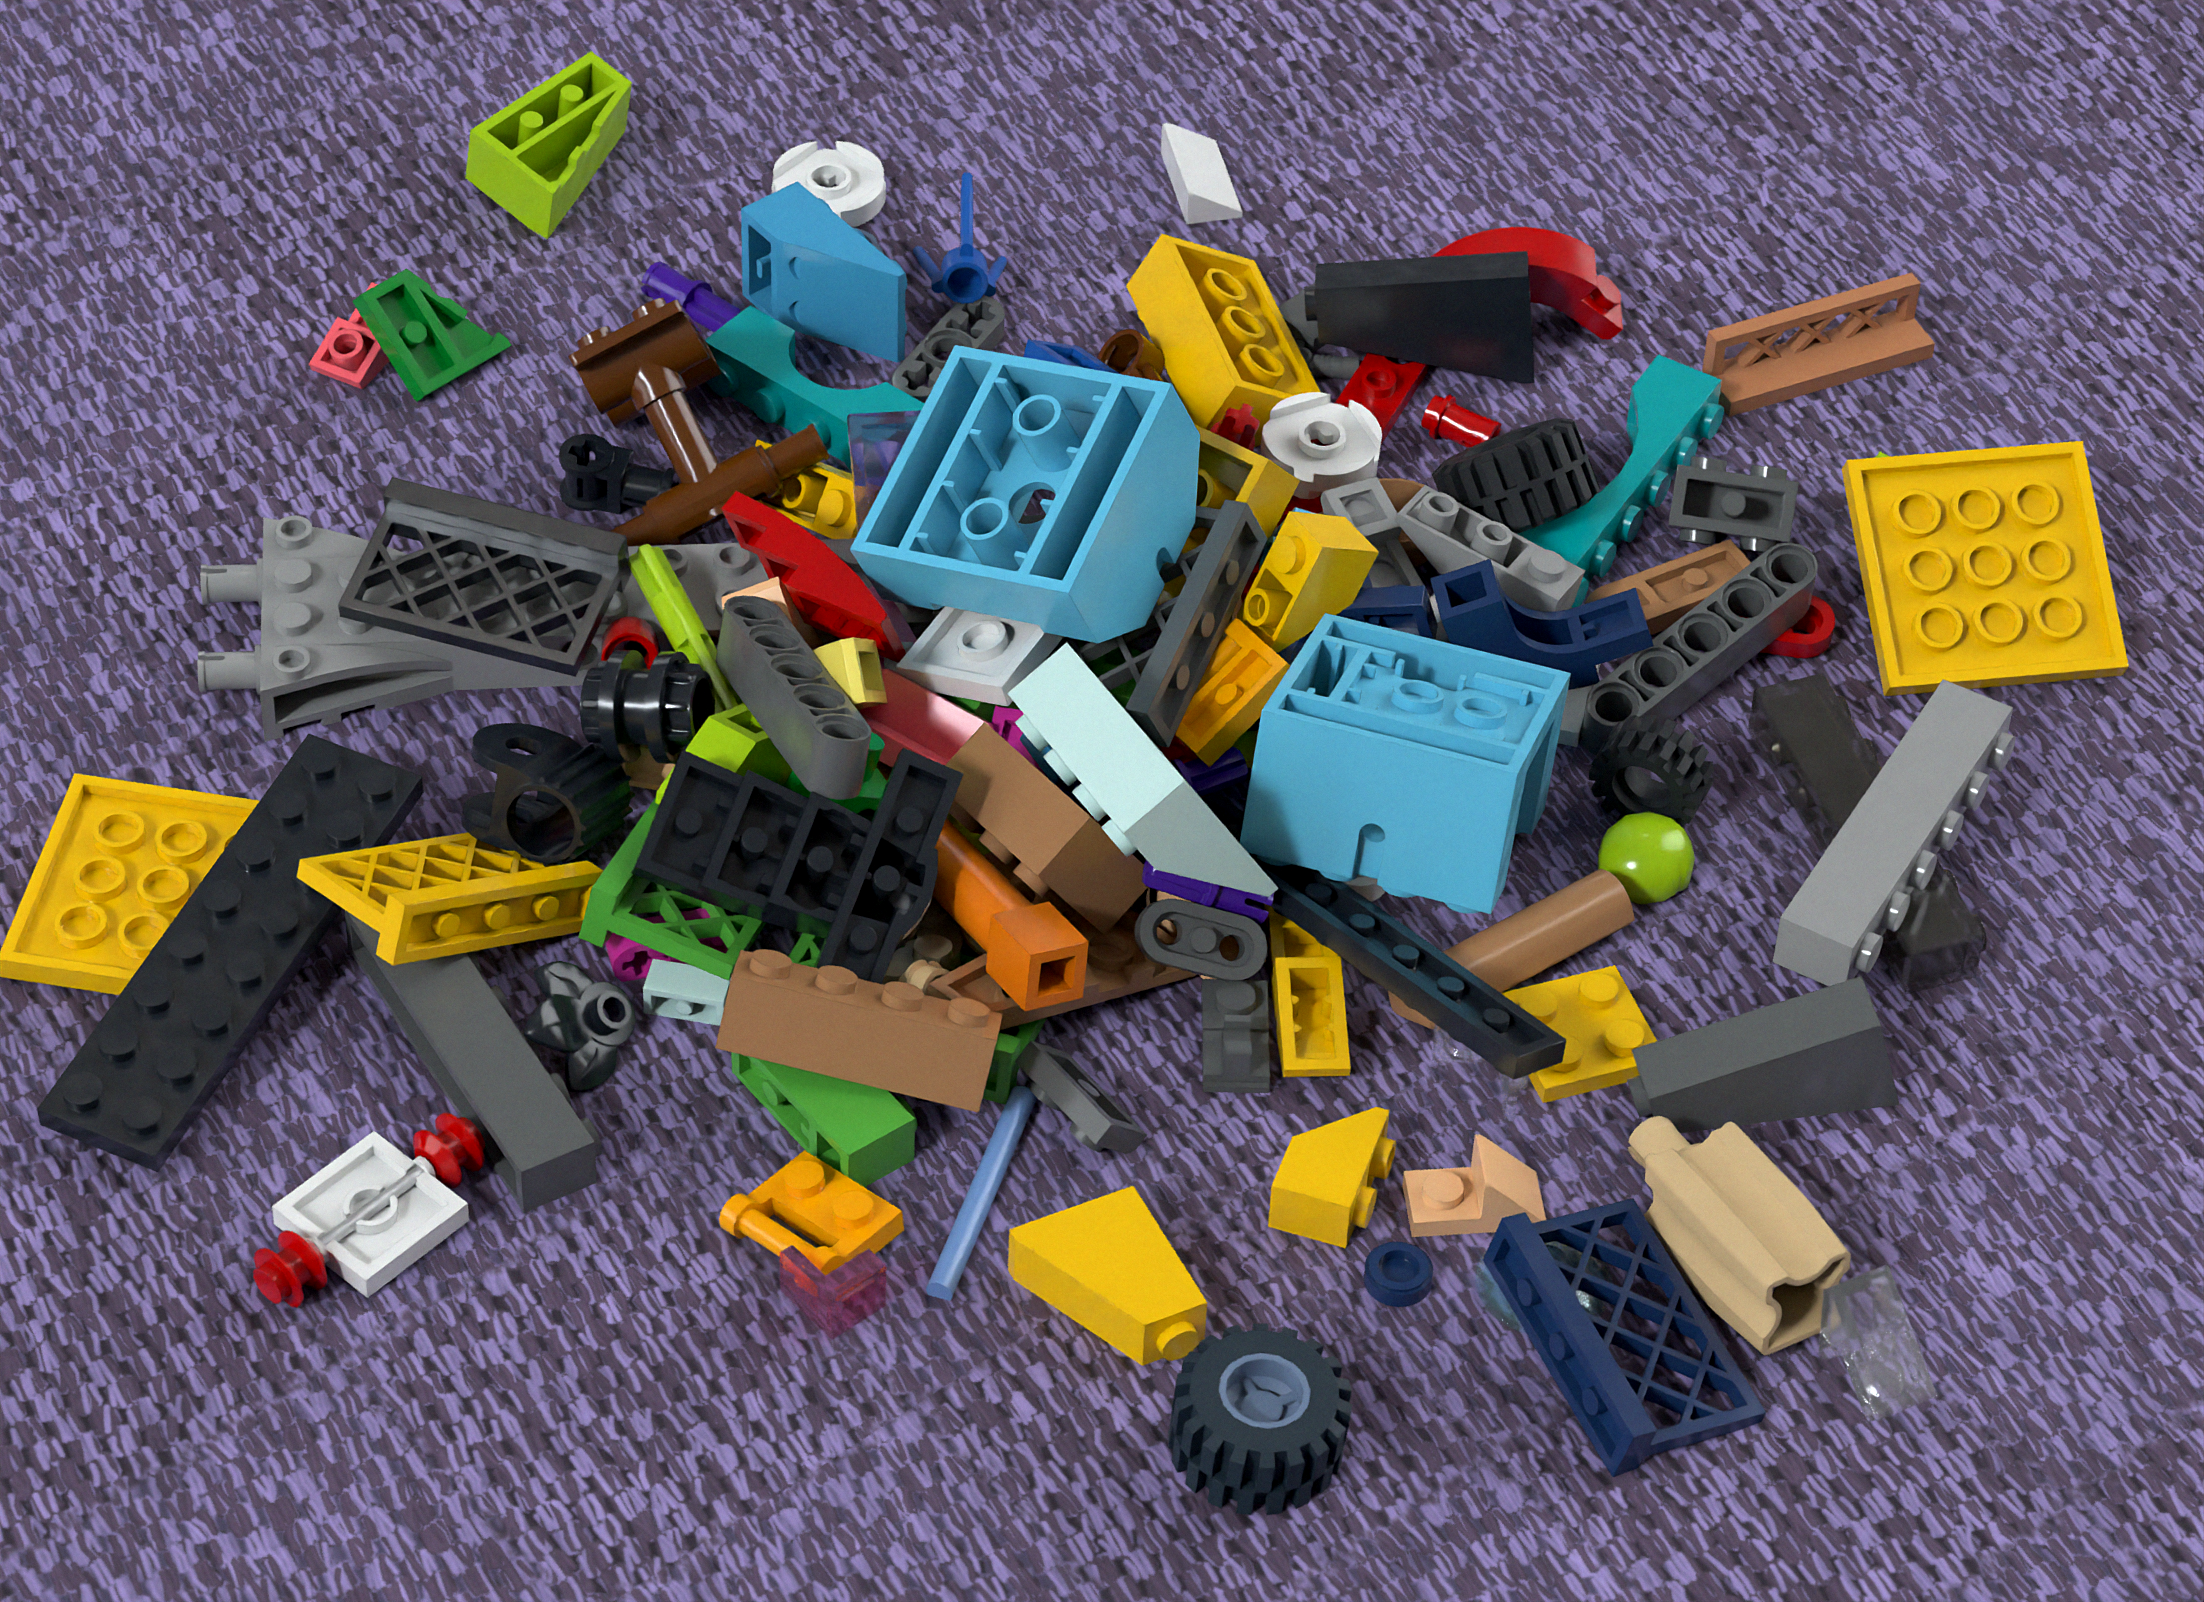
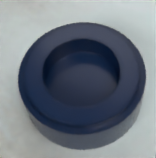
M1388 1242L1377 1246L1367 1256L1364 1268V1285L1368 1293L1377 1301L1388 1306L1406 1307L1422 1301L1430 1292L1433 1264L1429 1256L1419 1247L1406 1242Z

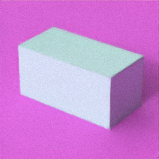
M653 959L643 987L644 1013L720 1026L731 978L728 981L689 964Z

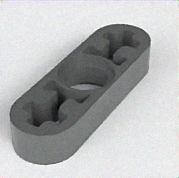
M982 296L973 303L962 304L957 302L894 371L892 385L925 404L947 362L939 360L934 356L941 352H952L955 345L992 351L1004 336L1005 311L1003 306L997 300L988 296ZM968 323L974 325L971 328V336L968 334ZM926 374L929 376V388L922 386L926 382Z

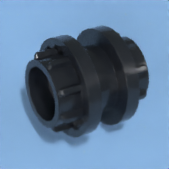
M616 650L609 656L607 661H600L597 667H593L587 672L581 689L580 720L586 740L589 743H593L594 746L604 749L609 759L622 761L623 763L635 762L641 756L640 745H648L649 751L657 763L676 764L682 750H686L707 718L715 715V694L710 675L703 671L699 664L690 663L688 657L683 652L662 651L655 657L651 668L648 669L644 658L638 651Z

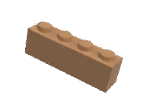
M760 949L753 953L740 950L731 976L715 1048L979 1113L1003 1014L990 1011L985 1004L969 998H955L948 1001L924 995L918 987L904 982H888L883 985L858 979L854 972L839 966L827 965L818 969L793 963L788 956L774 950Z

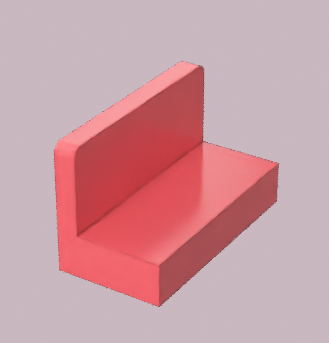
M881 669L888 703L862 708L859 712L870 726L871 731L880 736L885 743L879 761L892 768L902 748L946 765L984 722L993 729L991 722L891 669Z

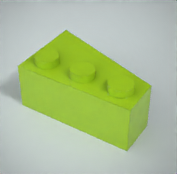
M592 51L470 130L465 178L529 229L548 239L625 132L632 82Z

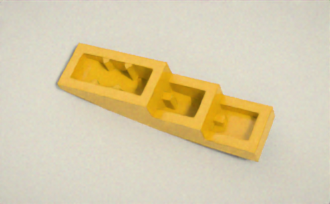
M1262 903L1263 910L1269 912L1264 923L1274 1019L1283 1077L1350 1076L1351 1067L1341 956H1338L1330 948L1318 943L1316 938L1287 917L1275 912L1273 907Z

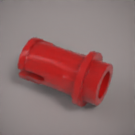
M1435 395L1428 404L1421 422V427L1429 430V437L1437 440L1440 436L1466 448L1499 436L1501 432L1500 427L1502 426L1500 422L1485 416L1483 417L1457 405L1456 397L1452 395H1447L1445 398Z

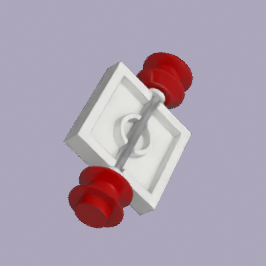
M442 1113L435 1121L436 1135L428 1130H419L414 1134V1160H411L375 1131L370 1133L272 1206L274 1224L283 1232L278 1235V1247L280 1250L278 1253L267 1248H260L254 1254L256 1269L253 1271V1277L259 1290L268 1300L275 1304H279L284 1300L291 1307H298L304 1301L302 1290L304 1284L315 1290H320L326 1286V1266H328L364 1296L370 1297L469 1221L468 1203L449 1188H456L461 1184V1166L474 1172L479 1171L484 1166L483 1150L485 1149V1141L479 1129L465 1117L457 1118L452 1114Z

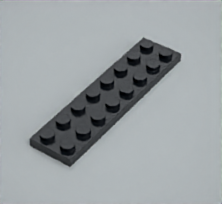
M308 734L39 1105L37 1112L40 1125L159 1172L343 909L296 877L300 859L388 845L424 793L422 776Z

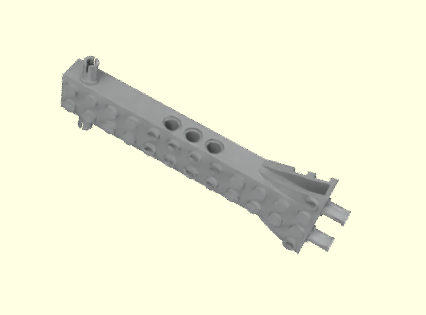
M287 516L281 520L263 517V557L257 558V564L212 566L201 564L200 580L203 605L222 602L258 601L259 607H261V644H255V651L208 653L198 651L199 691L256 689L257 695H260L265 742L284 737L283 729L318 719L322 726L340 722L341 713L373 705L376 711L454 690L583 685L587 672L591 668L597 667V664L601 661L602 637L606 628L612 622L622 617L631 616L645 620L653 627L657 634L659 653L662 651L675 652L633 574H631L623 593L615 591L577 676L574 677L340 617L338 604L369 540L312 527L311 522L302 516ZM855 538L821 540L861 578L867 588L873 586L850 551ZM734 542L658 546L665 554L717 649L723 617L721 597L769 580L757 554L741 548L739 543ZM640 546L628 547L629 556L636 553ZM391 547L386 549L392 561L408 555ZM455 553L442 559L450 575L482 563L479 556L467 553ZM433 563L401 575L409 592L441 580ZM519 566L501 573L509 590L541 578L537 571ZM491 578L459 590L468 607L500 595ZM392 580L367 589L361 601L380 605L400 597V594ZM576 581L559 589L568 605L593 596L597 586ZM550 593L518 605L527 622L559 610ZM450 594L418 607L424 617L436 620L459 612ZM895 602L917 640L944 608L932 610ZM509 609L477 622L483 632L495 635L518 627ZM566 624L536 638L542 647L567 653L574 635ZM813 627L824 645L842 640ZM633 640L619 643L612 651L635 650L643 658L648 653L641 643Z

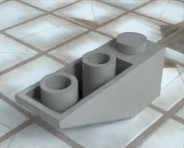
M1426 485L1397 513L1395 521L1441 575L1491 559L1503 591L1517 604L1537 611H1562L1572 608L1585 570L1564 560L1558 553L1536 545L1510 531L1504 524L1492 521L1458 503L1453 497L1438 492Z

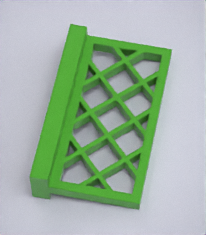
M655 798L593 885L578 938L603 948L612 933H615L729 981L740 950L749 951L767 922L744 915L727 916L721 907L674 890L667 891L664 886L631 873L659 806L655 803ZM701 907L707 910L711 918L685 920L679 909ZM659 911L666 923L653 924L634 916V914ZM720 937L728 951L725 954L701 944L698 939Z

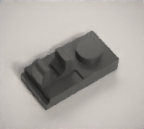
M1202 979L1203 1092L1269 1093L1268 981Z

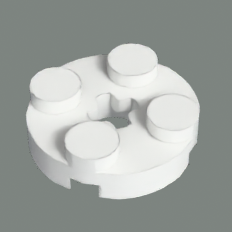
M817 141L804 143L785 152L774 166L772 193L798 181L814 196L823 199L830 206L831 210L852 228L864 224L876 216L886 200V183L881 161L869 150L853 143L836 141V150H817Z
M1320 392L1302 393L1288 397L1274 406L1270 411L1269 421L1263 426L1260 448L1261 456L1271 460L1300 481L1293 495L1302 499H1314L1320 496L1323 491L1375 477L1377 474L1382 431L1377 419L1367 408L1352 400H1349V408L1340 404L1330 403L1331 394ZM1318 439L1322 444H1328L1329 446L1315 445L1311 443V440Z

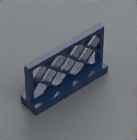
M1633 1198L1535 1223L1530 1221L1526 1212L1501 1219L1483 1261L1612 1477L1637 1469L1643 1457L1733 1433L1762 1422L1766 1411ZM1623 1224L1636 1245L1634 1253L1597 1238L1599 1230ZM1557 1241L1582 1252L1577 1267L1574 1268L1553 1259L1544 1243ZM1592 1256L1627 1271L1622 1286L1619 1287L1584 1272L1589 1257ZM1635 1275L1661 1286L1669 1299L1667 1305L1663 1306L1629 1291ZM1577 1290L1614 1305L1609 1322L1586 1313L1576 1297ZM1622 1310L1658 1324L1659 1328L1654 1341L1617 1326ZM1668 1329L1693 1339L1702 1352L1700 1360L1663 1346ZM1610 1344L1647 1359L1642 1376L1619 1367L1609 1351ZM1655 1365H1661L1693 1379L1688 1395L1686 1396L1651 1381ZM1703 1383L1726 1393L1734 1404L1735 1409L1723 1412L1696 1400L1701 1384ZM1643 1399L1681 1414L1678 1424L1657 1430L1642 1405Z

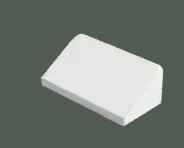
M1163 123L1161 154L1186 224L1242 218V210L1216 140L1174 124Z

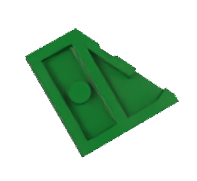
M408 269L365 291L352 301L416 402L512 346L509 340L501 333L497 332L491 336L465 318L468 313L466 309L450 298L437 295L431 289L430 284Z

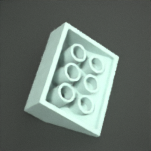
M1067 642L1007 693L1024 713L1015 724L1040 752L1048 745L1052 747L1043 757L1068 786L1079 779L1081 784L1072 793L1097 822L1108 814L1111 819L1101 828L1127 858L1138 849L1155 870L1269 897L1278 889Z

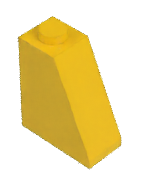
M1134 1186L1009 1229L1008 1271L1013 1280L1143 1366L1162 1358L1170 1361L1181 1359L1187 1356L1190 1351H1193L1199 1345V1342L1205 1338L1207 1301Z

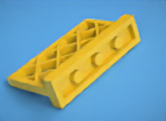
M467 832L300 859L296 877L378 931L380 936L376 955L394 966L580 932L592 887L603 870L588 860L563 865L551 863L545 867L543 863L530 861L516 851H506L482 842Z

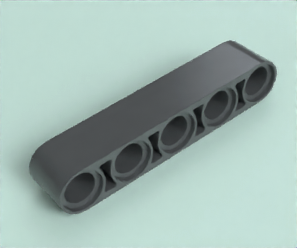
M1791 542L1780 543L1771 547L1653 639V647L1638 651L1598 682L1589 691L1585 705L1581 739L1585 748L1594 755H1597L1610 732L1618 723L1609 722L1604 719H1613L1624 724L1628 717L1637 715L1640 722H1642L1647 714L1657 716L1658 726H1663L1667 719L1673 721L1802 619L1810 608L1818 569L1816 557L1812 552L1800 544ZM1694 650H1701V651H1705V652L1702 653V652H1697V651H1694ZM1650 684L1661 685L1662 687L1650 686Z
M742 595L727 599L724 604L715 660L718 668L799 780L810 792L814 791L825 798L840 800L858 796L862 790L872 731L870 726L779 606L774 602L756 596Z

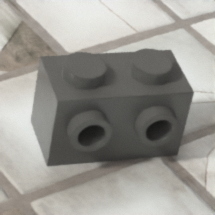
M1691 456L1690 466L1677 465L1668 528L1680 529L1679 541L1715 545L1716 535L1740 538V550L1760 553L1766 552L1775 546L1776 543L1790 542L1799 482L1786 480L1788 470L1751 465L1750 475L1726 472L1727 461Z

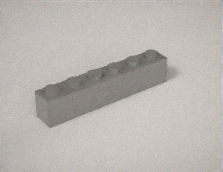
M1944 679L1941 681L1780 917L1773 963L1827 986L1853 979L1859 970L1868 973L1872 969L1882 947V935L1886 929L1895 932L1900 927L1909 907L1910 893L1914 888L1920 891L1925 889L1936 866V854L1940 848L1949 851L1954 845L1963 824V813L1967 808L1973 811L1977 810L1987 791L1990 781L1989 774L1993 769L2001 772L2008 763L2016 740L2015 736L2008 734L2013 707Z

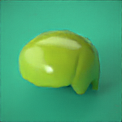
M1651 811L1628 814L1611 826L1601 840L1598 850V869L1612 873L1623 885L1632 902L1638 904L1664 902L1678 891L1685 890L1690 883L1695 860L1693 846L1685 829L1670 817Z

